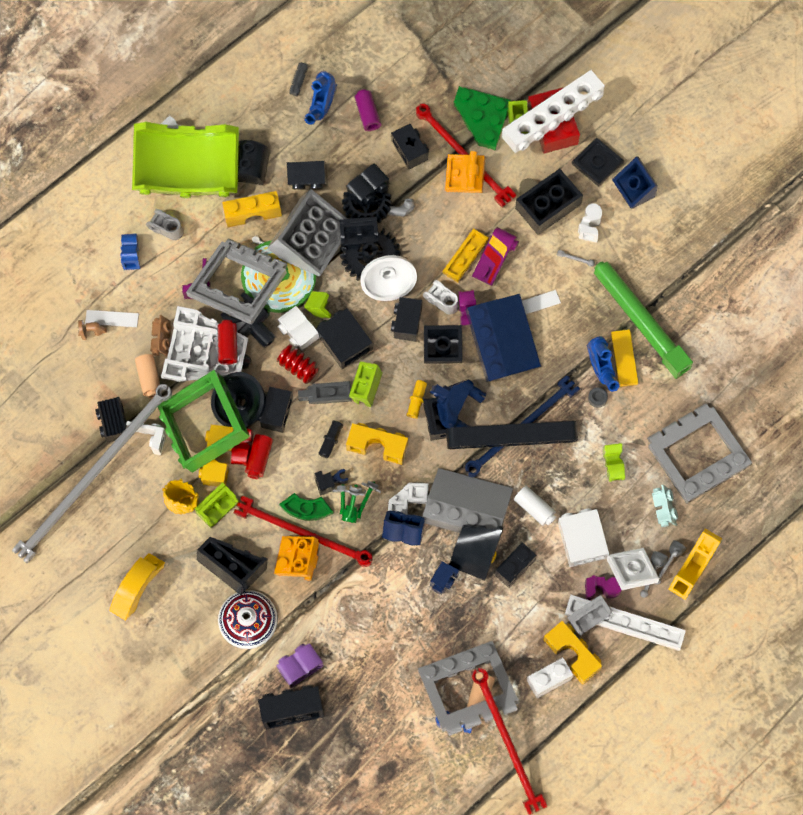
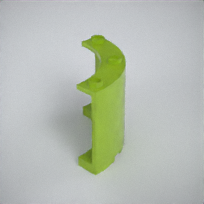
M151 122L134 124L132 190L140 191L141 195H150L151 193L180 195V198H191V195L230 197V194L237 193L239 127L223 124L206 126L205 129H196L195 126L167 128L168 125Z

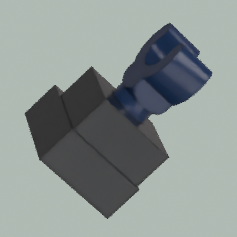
M340 469L333 476L331 472L324 475L322 471L314 473V479L320 496L335 490L334 483H348V478H340L341 474H345V469Z

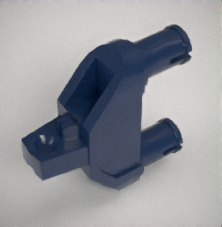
M470 379L450 386L432 385L429 391L438 398L437 408L440 421L447 429L471 427L458 419L467 396H470L478 403L483 402L484 397H486V392L475 387Z

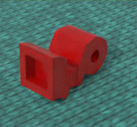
M247 429L250 437L231 449V464L247 465L251 450L250 444L253 441L254 435L252 430Z

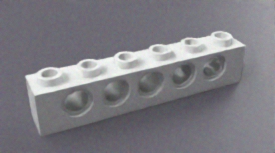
M592 70L588 71L503 128L502 138L515 153L525 150L530 143L540 140L548 131L555 130L561 122L570 120L576 112L585 110L591 102L601 99L605 85ZM541 121L543 124H537L536 122ZM527 131L528 134H522L521 132Z

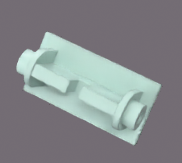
M661 485L662 490L660 488L653 489L654 506H662L663 508L656 510L658 524H661V527H667L669 523L677 526L676 519H678V514L672 505L674 497L671 489L664 485Z

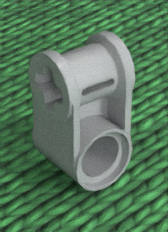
M155 209L154 216L150 222L146 223V226L153 232L171 240L180 239L183 235V229L179 220L160 209ZM177 227L176 230L170 231L171 228Z

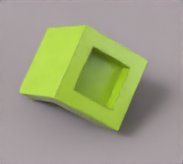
M312 291L304 307L315 317L331 318L332 316L325 309L329 294Z

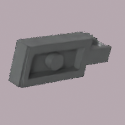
M350 381L312 384V386H308V390H298L299 401H309V404L352 402V398L349 397L351 391Z

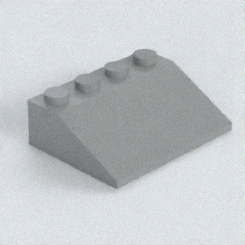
M310 189L299 199L267 249L281 260L320 276L341 244L339 219L347 218Z
M438 468L422 517L425 518V524L460 533L463 525H483L486 528L496 529L498 526H503L513 488Z

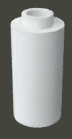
M527 485L515 496L514 501L542 526L545 524L549 526L555 520L556 516L554 514L556 511Z

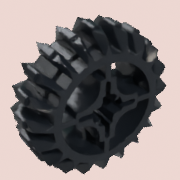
M388 189L384 193H378V197L374 196L375 199L366 208V204L360 206L348 192H344V199H342L343 211L346 212L347 218L377 217V222L381 224V218L386 219V213L391 210L389 207L392 206L391 194L388 193Z

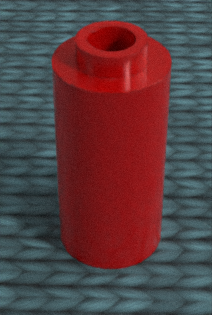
M223 320L217 325L218 361L223 365H231L238 362L237 325L231 320Z
M261 434L254 436L245 468V473L248 474L249 478L259 479V477L264 476L273 443L271 437Z

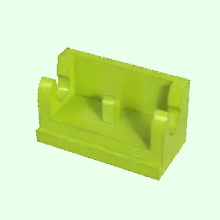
M360 361L349 397L355 403L359 404L361 401L367 407H372L383 374L378 365Z
M222 482L195 508V512L212 528L238 504L239 500Z

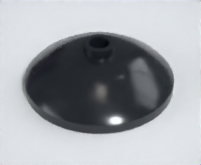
M234 372L224 376L223 378L246 428L253 425L260 418L265 407V392L261 383L254 376L244 372ZM214 388L211 396L212 412L219 423L223 426L232 427ZM245 399V404L242 406V400Z

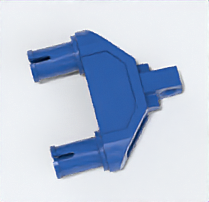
M321 71L317 75L316 80L312 82L313 85H311L314 90L309 113L304 118L305 122L309 125L326 116L337 89L335 78L326 71Z
M603 336L596 337L587 344L592 367L599 381L605 384L609 391L615 392L619 389L620 385L615 379V371L610 359L612 356L611 350L608 349V343Z

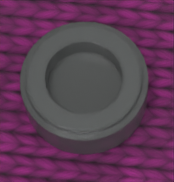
M597 387L589 392L588 401L591 406L600 408L607 402L608 395L604 389Z

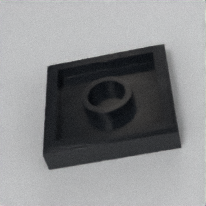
M596 137L572 161V165L599 187L623 164L624 160Z

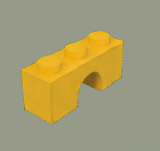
M277 191L222 202L228 228L246 224L245 220L252 216H262L264 220L282 217Z
M352 423L346 442L347 451L365 455L367 448L371 444L378 443L385 448L383 460L400 465L403 464L408 447V438L404 434H391L382 428L372 429L363 423Z
M211 424L210 430L206 431L205 436L207 447L233 432V427ZM214 459L199 469V478H201L202 484L218 487L223 482L226 485L229 473L228 465L219 463Z
M561 621L544 635L543 640L556 655L564 649H571L576 653L577 661L571 665L570 670L583 685L601 670L602 661L595 653H590L587 649V643L582 638L578 639L574 634L575 630L569 623L565 624Z

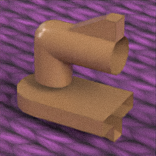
M78 320V336H81L82 340H86V331H93L96 336L107 333V329L100 326L97 322L86 323L85 326L83 320Z

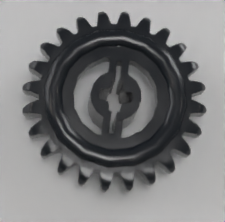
M383 228L380 233L378 232L379 243L377 244L367 243L341 247V252L344 254H340V258L343 259L341 264L346 266L345 272H350V277L356 275V281H359L361 273L366 267L359 260L369 264L371 261L382 256H400L401 251L398 250L400 244H395L397 241L396 237L391 239V232L385 235V228Z

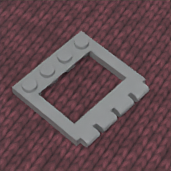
M228 238L226 242L222 241L186 293L190 298L252 325L286 275L287 263L278 259H273L272 261L271 256L261 252L256 254L257 251L245 245L241 246L240 243ZM225 257L270 277L252 304L239 301V298L228 296L221 290L212 289L207 286V282Z
M706 403L694 410L696 417L690 412L678 419L681 426L675 421L662 429L664 436L658 431L647 438L650 442L648 448L686 504L752 465L751 460L715 408H709ZM710 422L731 454L685 481L663 449Z
M493 641L418 668L419 675L443 732L447 731L449 736L461 732V725L463 724L466 729L482 724L480 720L482 717L485 722L494 718L486 700L447 715L435 685L439 679L456 676L458 672L472 670L482 663H490L503 691V694L493 697L499 711L502 710L503 714L506 715L518 710L516 704H519L518 698Z

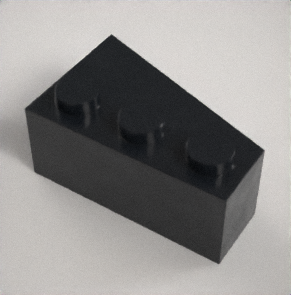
M209 537L197 549V561L239 595H242L267 569L268 558L252 555L247 550H239L234 548L233 545L213 537Z

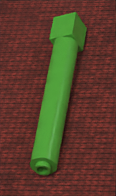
M603 261L598 263L594 268V275L663 359L662 363L674 378L677 379L689 371L693 362L679 345H675L609 262L604 263Z

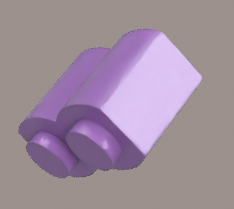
M309 643L298 646L293 655L283 656L278 661L277 669L289 687L292 688L317 672L324 665Z

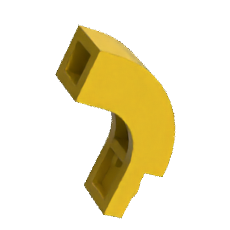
M705 528L668 590L686 600L723 538Z
M150 553L144 558L140 557L121 582L109 611L127 620L136 611L142 593L149 582L164 568L165 562Z

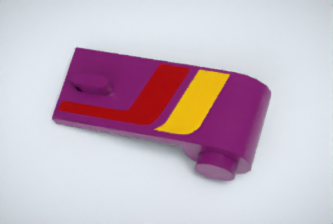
M496 227L472 277L492 286L508 253L516 250L519 244L517 236Z

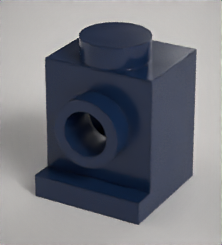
M442 561L430 580L432 590L440 595L446 589L450 590L455 582L453 577L458 578L459 570Z

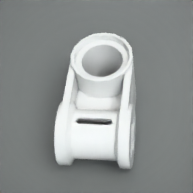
M434 280L433 286L423 293V297L429 303L435 305L444 313L451 315L457 312V295L446 288L441 282ZM448 301L454 302V304L447 305L445 303Z

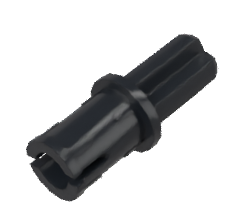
M335 420L332 421L327 435L323 437L324 441L318 452L321 457L329 458L334 445L338 443L337 438L344 426L342 423Z

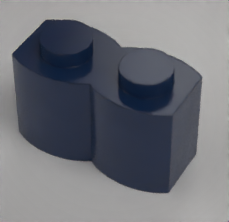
M387 511L382 537L392 542L402 541L411 546H419L424 534L425 518L418 515H406L399 511Z

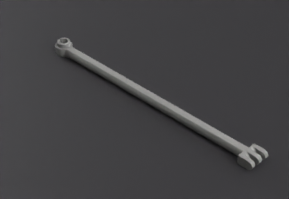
M161 384L156 388V395L28 541L24 543L20 540L12 551L15 554L19 552L18 557L23 558L28 554L23 561L25 563L31 561L36 555L33 551L34 547L162 401H167L171 398L172 390L170 387ZM168 391L167 396L163 397L162 392Z

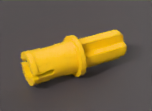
M422 380L416 381L413 394L409 397L411 401L406 416L418 419L427 386L426 382Z

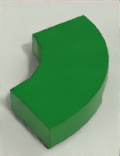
M294 493L279 504L282 510L290 516L305 521L320 520L333 514V510L322 497L315 500H306Z

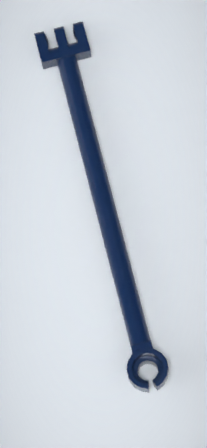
M568 375L558 382V386L561 389L520 424L533 423L564 395L567 394L572 398L581 388L577 386L571 390L575 382L571 381L566 385L565 383L569 381L570 377ZM492 447L479 459L467 462L465 466L466 474L469 477L478 476L480 468L504 447ZM475 468L476 472L471 473L469 472V469Z

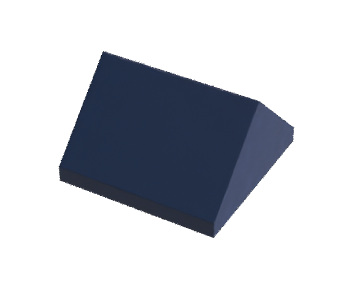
M636 156L612 179L631 209L656 196L658 185L639 156Z

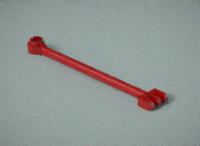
M422 103L420 106H417L416 116L419 119L428 121L459 155H469L432 116L430 107L427 104ZM484 170V181L497 193L494 200L503 208L506 204L502 199L509 203L511 199L508 194L513 199L517 195L509 186L502 189Z
M241 496L240 500L245 502L246 505L239 502L237 504V507L243 511L235 509L233 514L244 519L247 518L248 514H251L303 537H315L319 539V544L354 558L362 567L370 566L371 562L369 560L373 561L372 554L369 551L353 550L252 507L254 500L245 496ZM362 555H367L368 559L362 560L361 557Z
M478 668V672L482 673V678L476 679L477 671L474 669L471 678L476 684H479L527 795L528 799L523 801V805L527 814L531 815V805H533L535 812L540 811L537 802H540L543 809L547 807L541 793L535 796L488 686L487 671L483 668Z

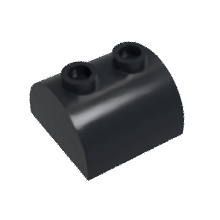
M239 140L238 182L264 185L270 157V150L266 145L252 140Z
M424 325V364L462 363V325Z

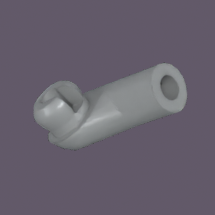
M407 198L400 207L389 206L391 210L388 212V215L405 217L413 211L415 207L414 201Z

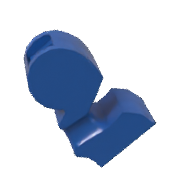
M137 233L122 234V252L120 256L123 270L140 269V261L137 254L139 251Z

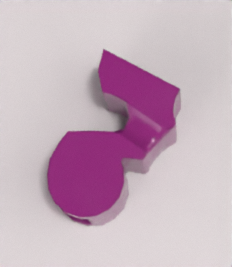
M473 289L464 292L458 291L459 311L461 312L460 325L462 326L469 325L465 309L476 305Z
M592 575L585 580L586 600H592L595 597L596 588L601 589L607 599L618 597L622 591L616 577H611L606 581L604 577Z

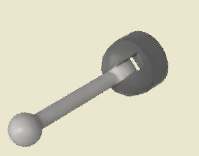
M673 540L669 548L671 556L658 575V583L655 584L661 583V578L674 557H680L687 548L680 542Z
M653 551L651 556V562L654 565L655 571L658 567L664 566L668 559V556L657 551ZM650 584L645 585L644 590L640 592L641 597L646 598L648 596L647 591Z

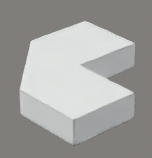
M408 483L398 494L389 500L388 511H399L408 515V503L426 504L428 499V483Z

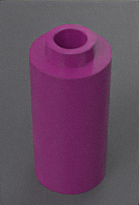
M366 89L358 91L354 98L365 131L377 130L382 124L372 92Z

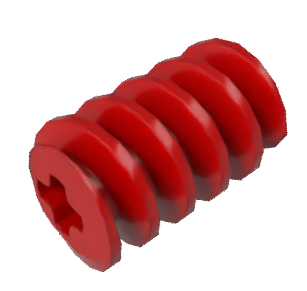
M289 344L282 350L277 358V362H279L281 367L285 366L287 371L291 370V374L297 375L299 380L303 379V382L308 384L319 370V368H315L316 361L309 364L310 357L304 360L305 354L302 352L297 355L298 348L291 351L293 345Z

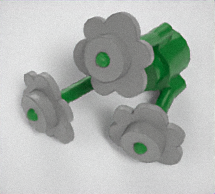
M368 481L367 484L362 482V485L369 488L367 493L365 489H362V486L357 484H351L350 486L342 484L337 486V490H333V492L341 493V520L356 523L357 518L361 519L362 511L372 490L381 493L374 481ZM348 492L352 497L350 505H346L345 508V493ZM365 495L358 509V507L354 506L356 496Z

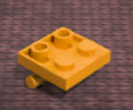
M471 151L470 155L448 154L445 191L483 193L485 156L477 155L476 151Z
M282 536L274 574L278 576L304 577V580L312 581L313 571L317 567L319 557L317 555L319 539L315 537Z

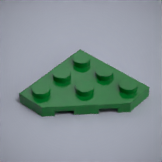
M459 86L454 99V107L459 111L463 122L468 130L471 131L477 145L496 150L508 114V102L511 100Z

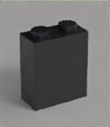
M348 308L337 311L331 319L323 320L316 327L320 340L341 369H344L373 350L372 341Z

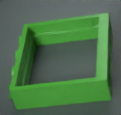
M216 370L206 374L158 406L160 411L159 418L167 427L165 432L172 439V448L180 457L178 462L182 464L183 469L186 468L192 473L250 437L223 376ZM215 388L234 431L191 457L173 413Z

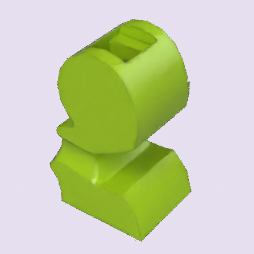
M622 443L604 445L603 457L607 467L609 482L625 480L624 462L620 459Z

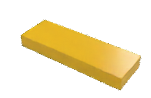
M473 228L444 268L443 274L458 283L487 244L489 237Z
M630 330L612 331L611 340L620 387L638 385Z

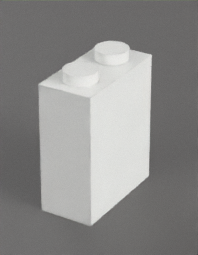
M584 509L574 515L573 513H566L559 518L558 526L569 567L607 559L609 551L597 509Z

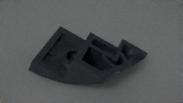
M463 525L449 565L461 572L485 581L504 527L498 526L496 529L486 528L483 525Z

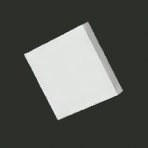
M644 548L607 556V561L621 590L658 583L659 577Z

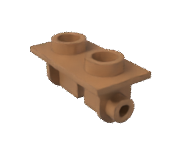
M160 315V318H155L152 322V336H157V338L151 339L150 351L153 356H159V353H162L168 357L172 325L171 321Z

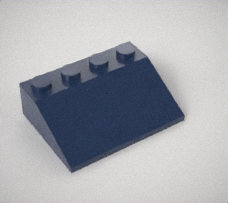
M520 294L481 303L465 309L486 382L541 367Z

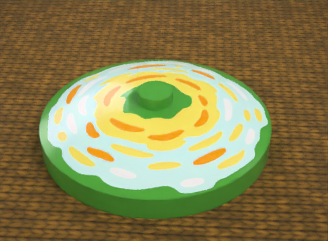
M271 241L264 242L254 248L257 251L256 254L261 252L271 256L272 261L273 259H278L285 262L267 249ZM287 263V273L264 306L265 310L273 313H285L295 306L298 308L302 306L314 290L316 275ZM242 265L241 282L243 290L255 299L270 277Z

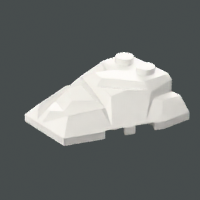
M177 306L173 323L174 331L161 378L182 382L198 380L213 370H216L223 377L230 373L241 372L248 338L237 332L238 362L231 365L220 364L218 361L217 321L214 319L210 320L195 309Z

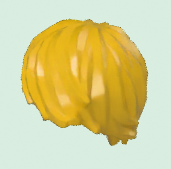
M181 478L169 481L165 488H162L165 505L175 514H188L198 506L200 498L198 492H195L194 487L188 484V482L183 483Z

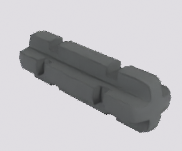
M298 63L292 85L289 89L290 95H299L305 73L308 69L306 63Z

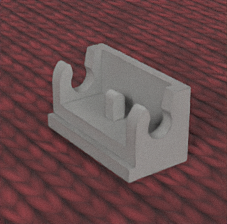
M600 595L567 618L580 636L613 613Z

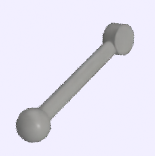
M561 250L557 251V256L580 261L588 264L590 267L595 264L592 259L586 260Z

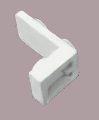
M127 421L126 426L128 427L131 422ZM143 423L136 432L154 435L150 438L149 446L154 454L161 455L166 438L165 429L159 424L146 425Z

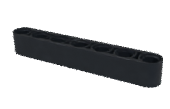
M576 421L454 427L446 429L447 449L453 450L573 443L578 441Z

